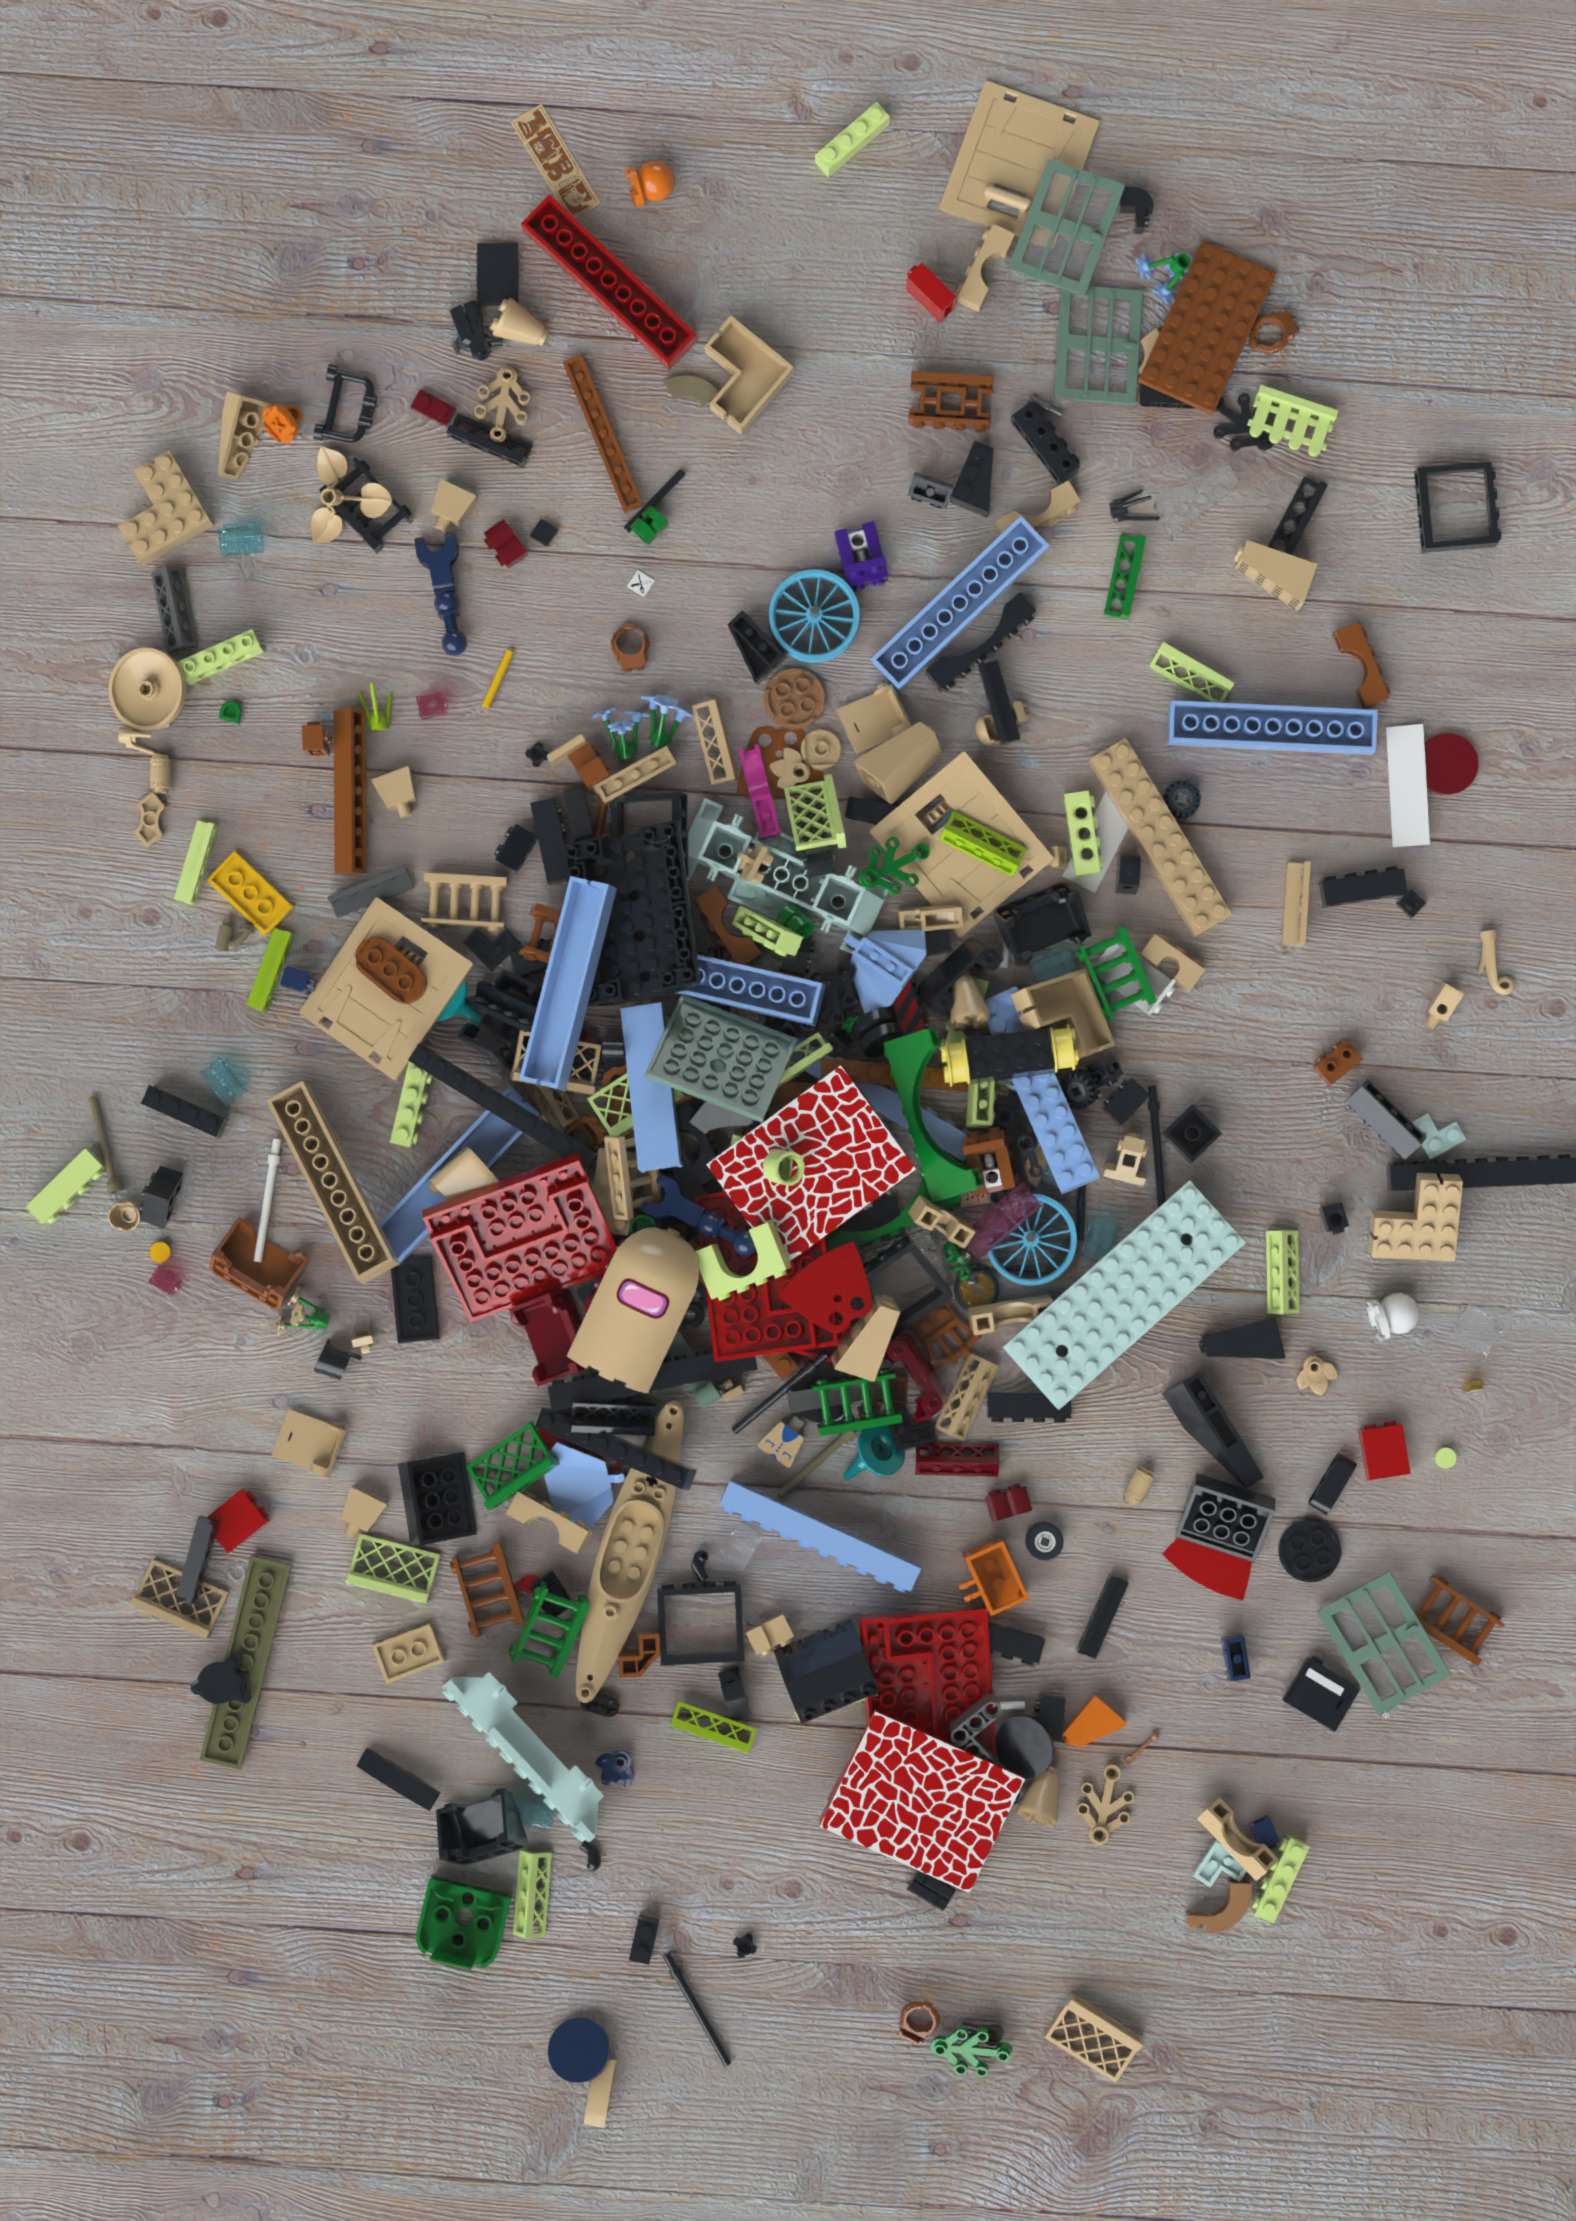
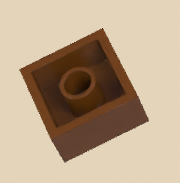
M908 1377L889 1379L892 1403L907 1404ZM881 1387V1402H884Z

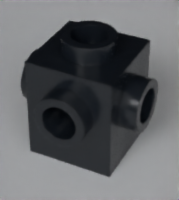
M1111 1052L1086 1066L1089 1073L1092 1072L1094 1074L1092 1078L1097 1077L1098 1081L1095 1083L1100 1084V1087L1105 1084L1110 1087L1118 1082L1117 1077L1124 1073Z

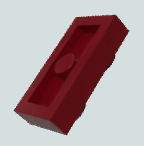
M421 389L410 406L412 410L446 428L456 412L455 407Z

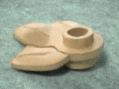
M784 748V760L781 759L770 764L773 774L780 777L777 787L782 789L792 787L796 783L805 782L810 776V769L802 762L800 753L791 748ZM798 769L803 770L804 774L802 776L796 775Z
M1309 1356L1304 1360L1303 1369L1297 1375V1385L1299 1389L1310 1386L1314 1393L1323 1395L1327 1390L1328 1380L1337 1379L1338 1374L1331 1363L1323 1362L1317 1356ZM1317 1364L1316 1368L1312 1370L1311 1365Z

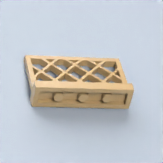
M522 1030L519 1032L513 1069L509 1078L511 1080L525 1082L519 1080L521 1068H518L519 1060L526 1054V1049L523 1046L524 1035L530 1036L531 1032H524ZM578 1041V1045L584 1047L581 1049L577 1047L575 1056L579 1054L585 1064L576 1070L572 1066L573 1072L570 1073L566 1090L594 1095V1083L602 1045ZM588 1047L595 1048L594 1057L587 1062L581 1052ZM587 1066L591 1071L590 1081L582 1080L577 1072Z
M152 1559L130 1605L208 1640L229 1593L203 1582V1594H200L199 1598L204 1596L208 1607L196 1611L193 1603L191 1605L194 1613L185 1616L179 1608L180 1605L185 1604V1601L177 1602L174 1592L178 1591V1588L173 1589L169 1578L176 1575L182 1576V1572ZM156 1565L163 1569L165 1577L154 1581L151 1573ZM166 1570L172 1572L173 1574L167 1575ZM167 1580L170 1591L158 1594L155 1583ZM153 1585L156 1596L149 1599L142 1597L143 1589ZM204 1587L210 1589V1591L206 1592ZM213 1592L221 1594L222 1597L219 1603L211 1606L207 1595ZM171 1593L175 1604L169 1607L163 1606L160 1597ZM158 1599L159 1604L152 1600ZM176 1607L178 1612L172 1610V1608ZM217 1607L213 1614L212 1608ZM210 1610L212 1619L209 1625L201 1623L198 1614ZM195 1615L197 1620H194L190 1617Z
M1072 1992L1045 2034L1047 2040L1115 2083L1135 2053L1139 2052L1143 2046V2037ZM1070 2010L1076 2014L1077 2021L1065 2023L1064 2015ZM1081 2024H1092L1095 2032L1083 2034ZM1078 2025L1081 2035L1069 2037L1067 2027ZM1064 2028L1066 2038L1057 2039L1052 2036V2033L1055 2029ZM1108 2034L1112 2037L1113 2043L1101 2045L1099 2036ZM1096 2036L1098 2046L1086 2048L1084 2038ZM1082 2039L1084 2049L1074 2050L1071 2048L1070 2041ZM1127 2046L1131 2051L1128 2055L1119 2057L1117 2047ZM1114 2048L1116 2057L1104 2060L1102 2050ZM1100 2051L1102 2060L1093 2062L1089 2059L1088 2052ZM1118 2063L1119 2069L1115 2075L1107 2071L1106 2064Z

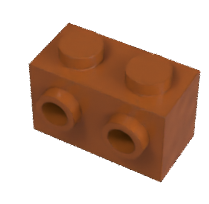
M311 721L307 722V725H302L303 751L309 757L329 756V746H332V735L320 722Z
M1341 1040L1331 1047L1333 1051L1326 1056L1323 1053L1315 1060L1317 1064L1313 1068L1327 1086L1334 1084L1363 1060L1348 1040L1343 1043Z

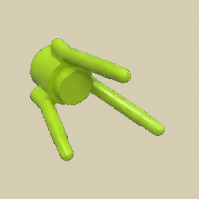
M370 682L374 714H371V716L362 692L358 693L362 707L366 710L368 727H371V731L387 730V725L391 724L392 694H388L384 717V713L378 712L374 682Z

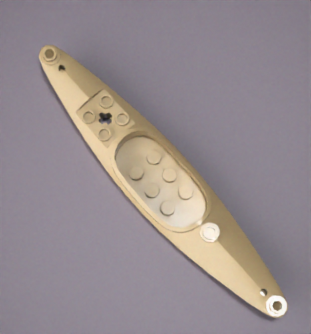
M671 1401L665 1405L655 1421V1435L647 1436L642 1447L680 1463L684 1412L679 1402ZM633 1468L630 1469L612 1509L598 1550L590 1582L588 1599L591 1605L582 1626L575 1688L576 1697L583 1703L592 1701L628 1638L654 1578L670 1523L676 1487L659 1479H656L658 1480L657 1484L649 1485L647 1477L651 1476Z

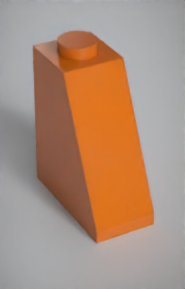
M1093 1693L1064 1727L1063 1740L1071 1747L1075 1744L1080 1748L1124 1727L1127 1722Z

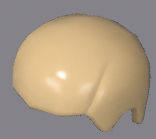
M985 714L979 717L975 725V732L979 741L985 745L1000 743L992 715Z
M129 1200L115 1203L108 1211V1221L111 1227L124 1232L137 1228L141 1222L142 1215L138 1205Z

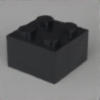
M1191 1104L1161 1133L1189 1163H1193L1222 1134L1194 1104Z

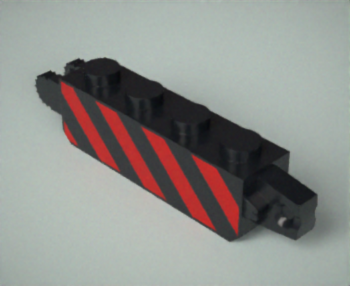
M911 979L892 1004L896 1022L900 1025L904 1036L929 1028L928 1022H923L921 1014L925 1013L922 1002H917L915 995L919 994L915 982L911 983Z

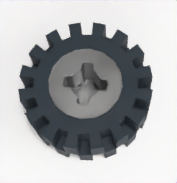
M1078 1069L1067 1075L1061 1082V1089L1067 1099L1066 1101L1071 1103L1069 1107L1073 1108L1076 1106L1078 1110L1081 1108L1085 1109L1099 1098L1098 1095L1101 1090L1097 1089L1100 1088V1084L1095 1083L1098 1079L1097 1077L1092 1078L1094 1075L1092 1072L1087 1074L1088 1070L1082 1071V1069Z

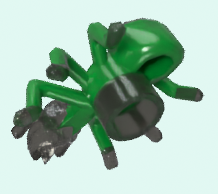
M951 1241L946 1242L943 1246V1254L947 1258L946 1262H955L957 1264L952 1271L956 1272L961 1269L959 1279H966L967 1283L972 1287L980 1282V1279L971 1269L981 1266V1263L977 1262L969 1266L967 1265L968 1262L975 1258V1254L970 1246L967 1245L964 1249L962 1247L959 1248V1245Z

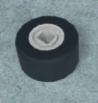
M1040 1522L1029 1528L1026 1533L1025 1543L1027 1550L1032 1556L1046 1561L1059 1555L1063 1548L1064 1540L1062 1533L1056 1526L1051 1523Z

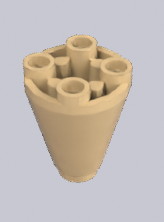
M510 297L508 300L503 299L499 307L501 314L498 319L494 318L490 329L493 331L492 335L535 346L537 344L542 346L549 331L545 330V327L514 299Z
M967 971L952 985L951 995L954 999V1005L950 1010V1024L954 1031H962L966 1027L974 1026L976 1029L983 1028L991 1018L990 1011L973 976Z
M1049 1767L1044 1773L1034 1778L1017 1807L1016 1815L1024 1817L1026 1821L1032 1823L1040 1821L1046 1826L1055 1828L1058 1820L1059 1797L1057 1769Z

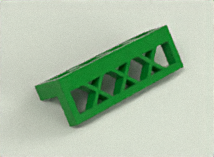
M1120 535L1104 615L1128 620L1146 536L1138 535L1136 538ZM1123 542L1135 543L1134 551L1126 554L1122 548ZM1126 559L1130 565V570L1122 574L1118 565ZM1122 579L1126 585V590L1118 594L1114 584ZM1118 599L1122 605L1121 613L1109 611L1110 603Z

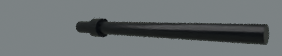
M1152 1085L1148 1086L1150 1096L1147 1105L1151 1116L1157 1203L1159 1208L1166 1202L1158 1112L1160 1110V1102L1157 1100V1087Z
M823 1351L814 1360L810 1359L805 1363L802 1370L733 1426V1432L738 1434L807 1375L819 1369L818 1366L830 1357L829 1354Z
M670 1952L664 1954L662 1957L670 1969L669 1974L678 1983L724 2067L731 2064V2060L684 1979L681 1967L677 1966Z

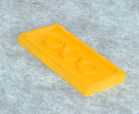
M235 850L206 879L265 937L295 908Z

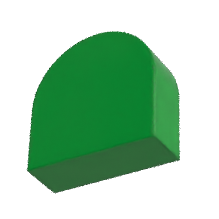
M235 701L225 702L221 707L218 719L240 724L242 716L240 705Z

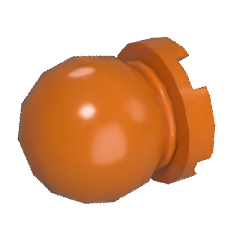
M659 160L648 161L642 164L638 170H635L634 166L625 168L626 179L630 180L633 187L629 191L636 208L644 206L645 199L651 202L661 201L669 197L674 189L675 175L664 162Z

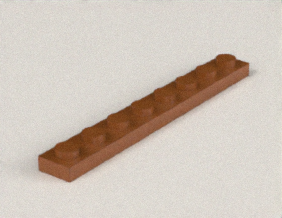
M582 354L563 361L566 373L624 513L642 507L643 502Z
M822 1058L821 1080L841 1065L847 1070L855 1083L897 1086L895 1079L890 1074V1064ZM925 1068L920 1088L968 1092L967 1082L953 1083L952 1087H950L949 1082L945 1083L944 1069Z

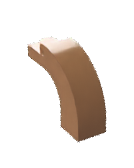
M1228 1880L1227 1899L1222 1907L1209 1913L1185 1912L1186 1923L1190 1924V1927L1203 1928V1925H1206L1208 1933H1218L1233 1927L1242 1919L1249 1907L1252 1884L1249 1880H1241L1240 1882Z

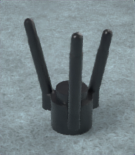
M1142 489L1109 503L1112 519L1117 518L1118 522L1125 520L1158 521L1160 518L1158 516H1125L1128 513V506L1152 498L1149 495L1126 502V500L1143 492Z

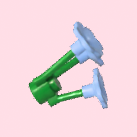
M641 696V699L649 702V709H651V732L649 736L651 738V746L657 748L667 746V743L672 742V737L684 717H694L693 713L677 706L679 701L673 699L672 696ZM657 705L661 707L659 728L655 730ZM669 708L677 711L676 721L669 735H667L668 731L663 730L665 716Z

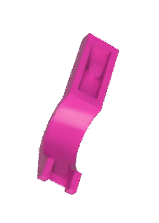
M757 744L754 745V750L743 752L742 748L738 750L760 838L765 839L781 835L759 745Z

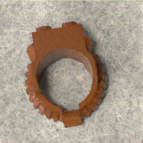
M1288 310L1284 312L1277 311L1274 315L1262 316V318L1256 320L1250 331L1251 340L1248 342L1252 350L1257 349V351L1264 354H1275V352L1277 353L1282 348H1285V345L1288 344L1287 341L1294 339L1300 330L1297 323L1295 324L1292 320L1293 315L1291 312H1288ZM1273 323L1280 328L1282 340L1273 346H1265L1262 343L1258 344L1256 337L1259 327Z
M631 622L624 623L622 628L620 627L619 630H616L611 640V650L617 656V663L621 664L622 671L625 673L632 672L633 669H637V671L645 669V660L648 659L647 651L650 647V639L646 631H643L644 629L639 626L637 627V625L633 626ZM626 631L636 632L643 639L641 650L634 655H626L618 649V639Z
M593 1114L574 1120L564 1131L571 1138H573L574 1130L580 1129L588 1135L591 1144L588 1148L597 1153L602 1142H604V1137L608 1134Z
M926 2000L924 2002L915 2001L906 2004L901 2010L898 2036L903 2040L910 2041L915 2046H921L923 2039L936 2031L940 2025V2017L938 2011L932 2007L933 2004ZM923 2008L929 2011L932 2020L925 2025L915 2024L908 2015L916 2009Z

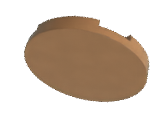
M802 668L784 669L774 675L765 689V709L769 717L783 728L799 730L809 727L819 719L824 710V687L815 675Z

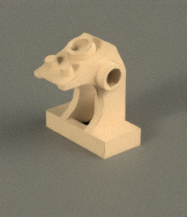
M1126 1133V1135L1122 1136V1139L1119 1138L1116 1148L1117 1151H1120L1117 1163L1105 1162L1103 1177L1144 1187L1146 1172L1138 1170L1141 1157L1146 1156L1148 1145H1144L1145 1140L1141 1139V1135ZM1125 1154L1136 1156L1133 1166L1122 1164Z

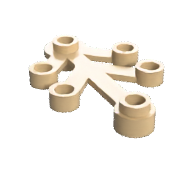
M512 367L501 368L497 373L496 380L487 386H480L477 390L479 398L485 400L489 398L490 393L501 387L499 395L484 405H477L474 409L475 416L478 419H483L488 412L498 406L495 427L490 431L491 442L498 445L506 441V432L503 429L506 408L513 414L517 424L524 425L527 422V414L524 411H520L510 398L509 389L511 388L518 396V401L521 405L526 406L531 400L530 394L523 391L516 382L518 378L517 372ZM505 374L511 375V377L508 379L504 378L503 376ZM486 390L487 394L481 395L480 392ZM527 396L528 399L526 401H522L521 397ZM479 409L484 410V413L478 414L477 411ZM520 415H523L525 417V419L522 421L518 420L517 418ZM501 432V436L496 437L494 433Z
M1108 1764L1103 1770L1106 1782L1101 1802L1093 1791L1094 1788L1090 1782H1083L1080 1787L1082 1793L1087 1795L1099 1814L1098 1821L1096 1822L1089 1813V1806L1085 1802H1080L1076 1807L1078 1814L1083 1816L1089 1825V1838L1096 1845L1105 1844L1109 1840L1110 1832L1122 1824H1128L1130 1821L1128 1812L1120 1811L1116 1819L1106 1824L1107 1816L1125 1804L1132 1803L1135 1798L1130 1790H1126L1120 1798L1110 1804L1114 1781H1117L1121 1776V1771L1115 1764ZM1111 1768L1115 1769L1113 1776L1108 1775V1770ZM1085 1785L1091 1786V1790L1089 1792H1085L1083 1790V1787ZM1127 1793L1132 1795V1798L1129 1801H1126L1124 1799V1796ZM1082 1805L1087 1807V1810L1084 1813H1081L1079 1811V1808ZM1122 1814L1127 1815L1128 1818L1126 1821L1120 1820V1816ZM1098 1830H1101L1103 1832V1835L1100 1838L1095 1836V1833Z

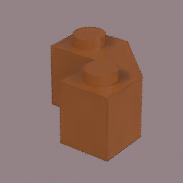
M587 743L569 754L568 758L587 788L591 790L597 783L610 777L608 772L611 769L605 760L601 761L599 759L601 755L595 745L591 747Z
M659 1630L638 1631L639 1652L619 1653V1678L641 1677L646 1669L660 1656Z

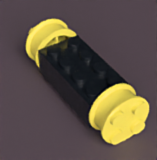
M1068 1024L1066 1028L1055 1030L1049 1027L968 1038L965 1041L962 1039L961 1042L947 1044L944 1041V1046H941L942 1063L946 1062L947 1065L944 1066L945 1083L949 1082L950 1087H952L953 1083L959 1082L977 1084L1057 1073L1058 1069L1071 1067L1072 1070H1075V1065H1078L1079 1061L1078 1050L1073 1048L1076 1041L1074 1028L1070 1029Z

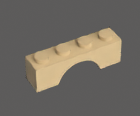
M992 224L991 229L987 228L982 237L984 243L982 247H977L973 256L976 260L973 266L969 264L964 275L967 277L965 283H960L956 291L958 303L980 312L989 288L982 280L981 270L992 259L1006 258L1014 241L1015 233L995 224Z
M1069 480L1050 491V505L1041 515L1027 517L1015 510L998 519L996 525L1001 534L1020 516L1039 533L1043 530L1042 527L1049 523L1051 526L1060 521V516L1066 513L1067 515L1075 513L1081 501Z
M1048 1293L969 1307L970 1328L974 1335L995 1332L998 1327L1008 1323L1031 1322L1054 1301Z
M527 1490L524 1493L517 1492L506 1512L507 1515L523 1524H530L537 1518L546 1517L557 1526L560 1545L576 1554L583 1553L593 1534V1531L588 1529V1524L580 1520L578 1522L571 1520L572 1515L563 1510L560 1513L553 1509L554 1505L545 1500L542 1503L535 1499L536 1495Z
M1221 1797L1216 1799L1197 1818L1256 1881L1267 1873L1279 1860L1265 1844H1257L1250 1841L1238 1830L1234 1821V1811Z

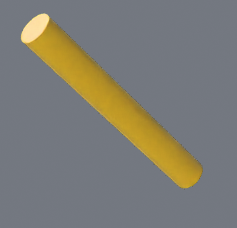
M506 649L482 703L483 707L490 708L514 652Z

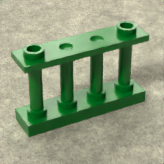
M1123 924L1115 926L1117 933L1113 937L1086 949L1079 942L1077 943L1079 950H1076L1080 962L1084 961L1101 1000L1103 1014L1111 1022L1115 1020L1112 1012L1134 1002L1145 1000L1149 1005L1157 1002L1127 929ZM1115 944H1122L1124 949L1122 955L1092 967L1088 956ZM1125 962L1126 964L1130 963L1132 968L1129 971L1130 974L1100 986L1096 975ZM1132 981L1134 983L1138 982L1140 989L1137 990V993L1110 1005L1108 1004L1105 993Z
M881 1368L877 1373L875 1381L881 1380L885 1407L883 1413L875 1414L872 1411L868 1382L873 1381L852 1376L829 1381L827 1378L815 1380V1383H811L813 1392L819 1391L823 1420L821 1421L822 1423L817 1424L819 1435L826 1436L902 1423V1414L899 1410L896 1411L893 1408L889 1379L896 1378L895 1372L889 1368ZM860 1384L864 1413L862 1417L855 1418L851 1411L848 1386ZM839 1387L844 1417H842V1420L834 1421L831 1418L827 1389Z
M541 1581L540 1586L534 1590V1600L515 1643L510 1645L508 1654L513 1664L517 1663L519 1656L545 1664L550 1676L558 1679L591 1604L588 1597L581 1594L578 1600L571 1601L548 1593L546 1582ZM545 1600L571 1609L572 1613L569 1619L564 1620L539 1610ZM535 1619L563 1628L562 1636L557 1639L531 1630ZM527 1638H531L554 1646L556 1650L553 1656L547 1657L523 1647Z

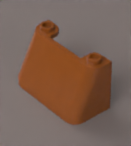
M238 1216L212 1253L209 1268L216 1276L274 1310H280L308 1265L309 1258L299 1250L288 1254L265 1240L262 1262L254 1261L258 1235L255 1234L254 1224L250 1220L242 1219Z

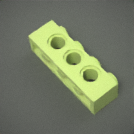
M251 629L177 663L182 669L185 682L191 685L264 653L256 633Z
M1089 791L1064 794L1063 799L1075 878L1099 875L1100 869H1104L1102 856L1098 857L1097 849L1101 848L1100 838L1095 836L1094 828H1098L1097 817L1092 816L1091 809L1095 808L1094 797L1089 795ZM1083 809L1086 811L1087 816L1080 819L1076 816L1075 811ZM1081 829L1089 831L1090 836L1087 839L1079 837L1078 832ZM1088 849L1092 852L1093 857L1091 859H1084L1081 852Z

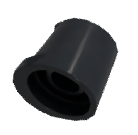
M328 1338L316 1363L314 1372L341 1380L350 1358L361 1361L362 1356L340 1350L331 1345V1339Z

